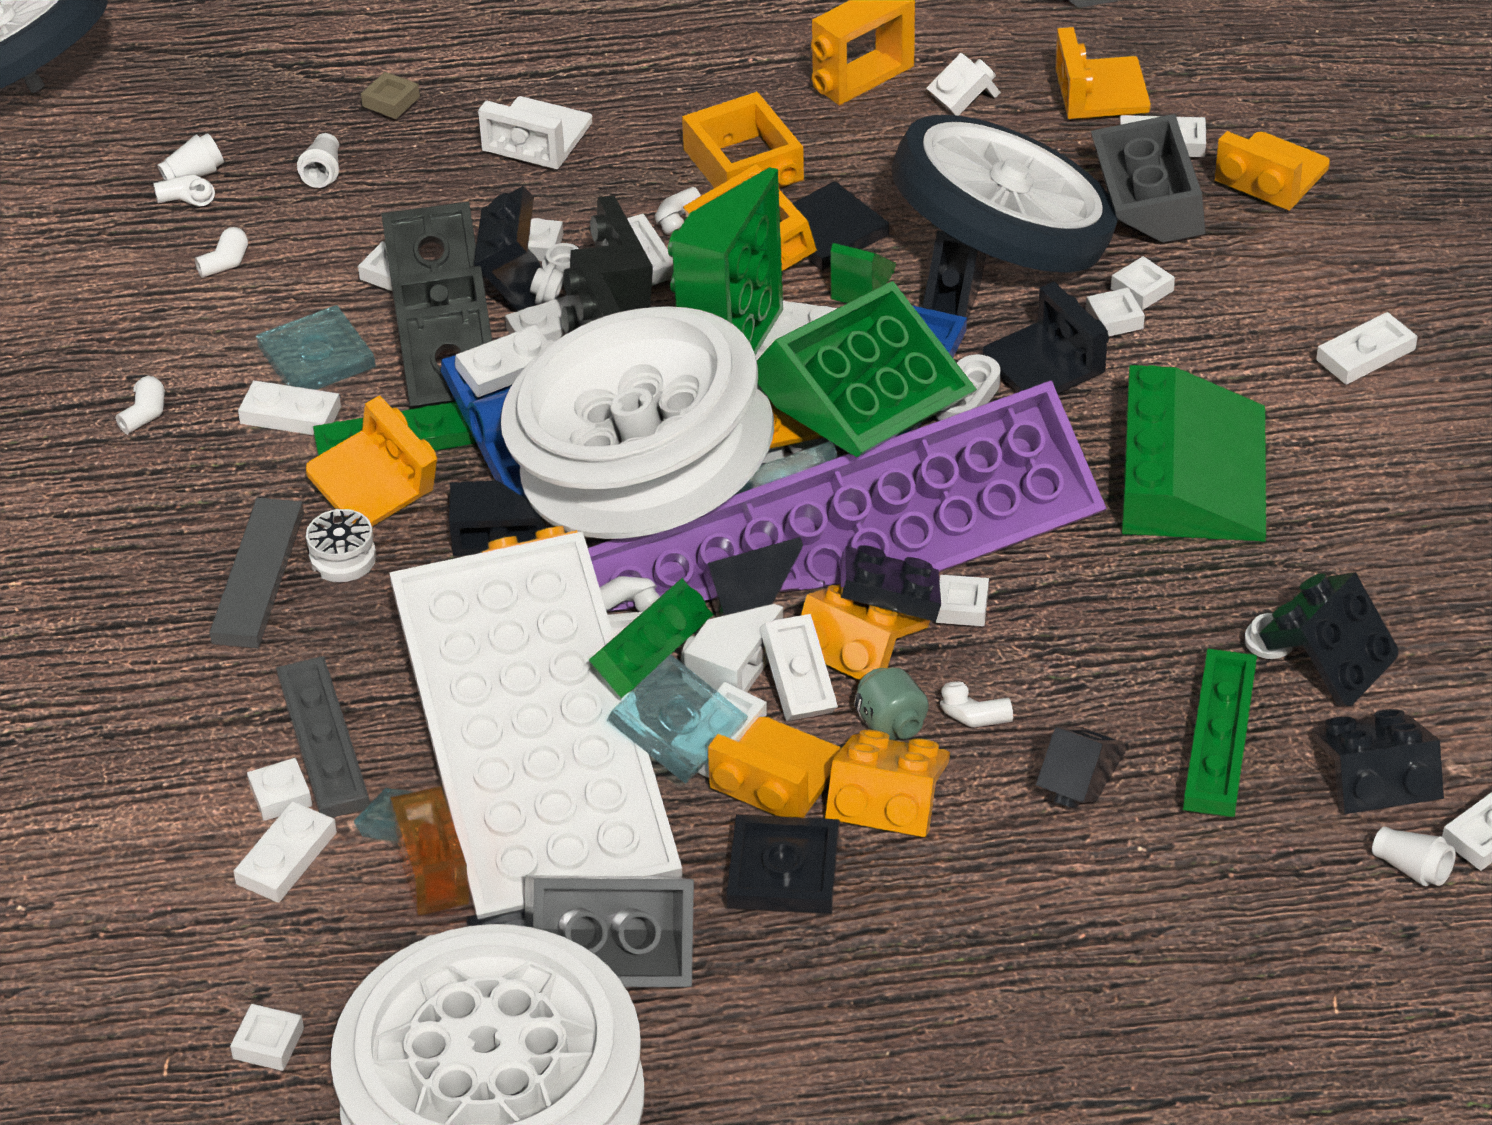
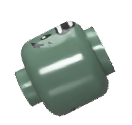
M895 667L877 668L867 673L858 684L854 701L857 714L868 728L887 733L890 740L908 739L916 735L923 726V721L927 716L929 708L927 696L917 683L903 669Z

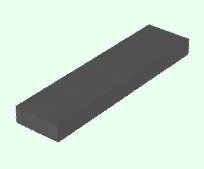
M256 498L209 632L212 644L249 648L260 647L304 515L302 501Z
M321 656L276 667L278 681L318 812L335 818L370 809L369 795L325 657Z

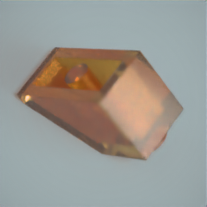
M439 786L390 797L405 875L418 916L469 904L467 863L442 787Z

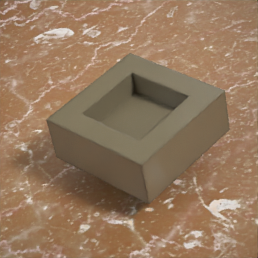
M384 72L361 93L363 107L397 119L420 98L418 83L388 72Z

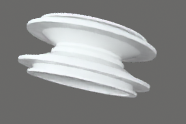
M667 306L640 308L604 316L578 327L546 347L522 370L509 389L502 409L501 428L508 451L520 465L521 484L525 495L533 509L543 519L554 526H564V530L567 532L583 531L586 537L623 539L646 536L673 529L707 514L730 499L754 476L763 463L773 438L774 416L767 395L758 385L756 357L745 335L736 326L712 313L686 307Z
M505 924L468 926L438 933L409 945L381 963L356 988L338 1019L333 1035L331 1071L335 1092L340 1103L342 1125H640L644 1108L645 1089L643 1069L640 1061V1028L636 1010L628 991L611 968L595 954L565 937L536 928Z

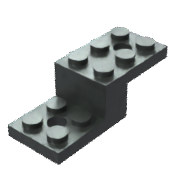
M615 195L597 198V215H592L590 221L595 247L575 249L570 252V268L564 269L563 273L564 288L568 295V306L562 307L561 311L562 325L565 333H570L578 327L604 316L650 307L653 265Z
M469 202L381 213L410 409L456 402L441 373V367L436 362L437 356L444 350H454L462 353L492 341L481 266L474 265L476 243ZM435 242L443 247L444 253L438 260L428 261L420 256V248L426 243Z

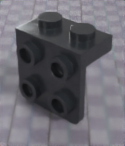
M524 186L509 194H500L489 205L481 209L474 265L481 266L483 279L489 280L502 294L506 304L517 311L536 306V294L530 293V288L537 269L541 268L537 257L528 249L534 197Z
M1051 282L1039 288L1038 322L985 345L982 349V355L989 356L997 361L1000 366V376L1017 392L1052 380L1058 394L1105 372L1109 335L1104 324L1090 315L1074 296L1067 294L1057 283Z
M1356 572L1328 577L1325 573L1316 574L1300 585L1299 589L1301 592L1292 601L1281 605L1272 613L1273 620L1259 633V636L1267 650L1303 645L1336 704L1340 707L1352 706L1397 659L1398 647Z
M1380 710L1374 713V718L1357 721L1352 717H1334L1326 720L1324 726L1312 729L1313 741L1335 759L1338 808L1344 814L1444 799L1440 739L1410 715L1405 714L1403 710Z

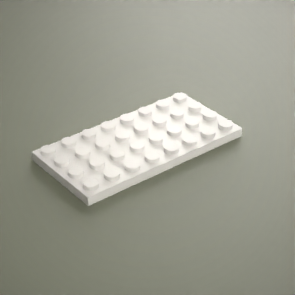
M583 531L389 572L396 606L477 918L481 919L525 909L526 875L682 876V865L631 693L629 692L621 698L589 661L596 652L614 638Z

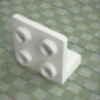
M522 96L517 97L511 106L485 101L478 110L483 151L554 169H559L592 124V114Z

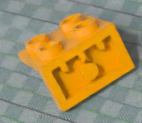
M1074 27L1057 28L1055 69L1068 119H1090L1101 116L1134 115L1150 112L1151 103L1138 57L1127 56L1086 60L1084 43L1078 44Z

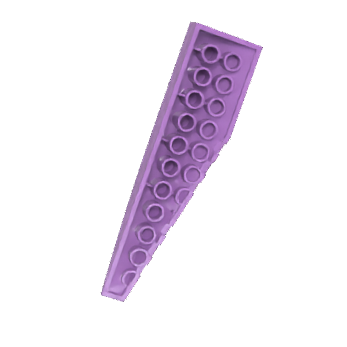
M1051 380L896 436L859 457L849 453L736 494L707 514L673 529L640 537L612 539L590 547L588 551L599 587L619 576L649 578L657 585L655 591L661 596L683 578L691 588L701 594L705 601L711 600L704 578L707 563L801 537L803 548L780 592L823 588L841 584V560L845 546L856 549L860 545L876 547L885 552L886 556L903 561L907 557L919 558L929 562L934 569L942 572L1104 512L1107 508ZM623 601L607 611L633 609L636 607L634 601Z

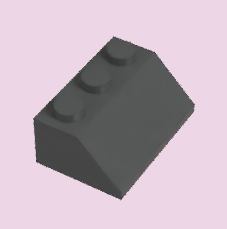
M1175 114L1091 131L1092 141L1111 203L1119 220L1161 242L1182 240L1206 234L1202 192Z
M525 876L524 926L557 934L583 946L608 965L621 980L624 987H692L694 879L683 876Z

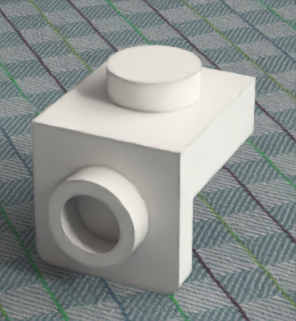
M962 53L926 88L936 100L957 116L983 90L994 99L1001 93L992 82L996 77L995 73L981 59L973 63Z

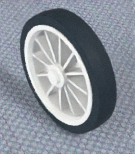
M0 0V89L22 78L25 79V84L31 93L41 90L45 83L40 75L36 73L37 69L60 55L86 34L104 13L108 0Z
M931 115L913 122L898 145L892 165V176L902 196L918 213L939 229L983 253L1032 269L1050 272H1076L1094 266L1112 239L1118 218L1115 215L1107 191L1096 179L1075 162L1029 136L976 118L957 115Z

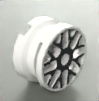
M335 509L324 512L314 518L307 527L306 542L309 548V559L313 572H320L322 579L331 582H348L359 579L367 574L374 566L376 560L373 529L369 519L362 513L351 509ZM341 516L342 522L334 523V517ZM356 518H358V520L354 524L351 523ZM318 523L325 525L326 527L322 528L318 525Z

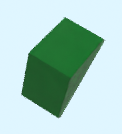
M833 243L831 248V299L849 303L887 284L895 271L896 262L873 252Z

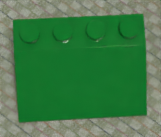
M771 167L690 212L681 228L673 231L668 244V254L670 257H673L674 268L670 288L675 293L676 307L702 310L727 320L745 335L755 355L783 311L778 169Z
M894 281L775 339L756 360L758 365V385L776 408L855 457H859L972 395L977 390Z
M1129 365L1122 534L1265 542V405L1177 367Z

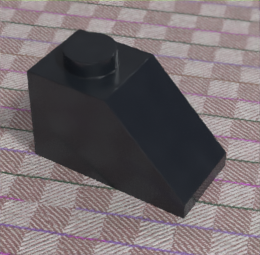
M937 230L922 308L966 317L968 320L981 286L987 254L966 245L944 231Z
M498 480L450 483L449 526L453 556L482 553V551L489 549V542L505 537L516 536L518 543L530 541L536 538L535 533L537 531L546 529V520L533 509L529 501Z
M801 537L707 563L704 578L716 616L721 617L773 604L803 548Z
M1055 727L1036 785L1050 790L1048 799L1071 808H1078L1079 802H1096L1123 758L1128 743L1084 727Z

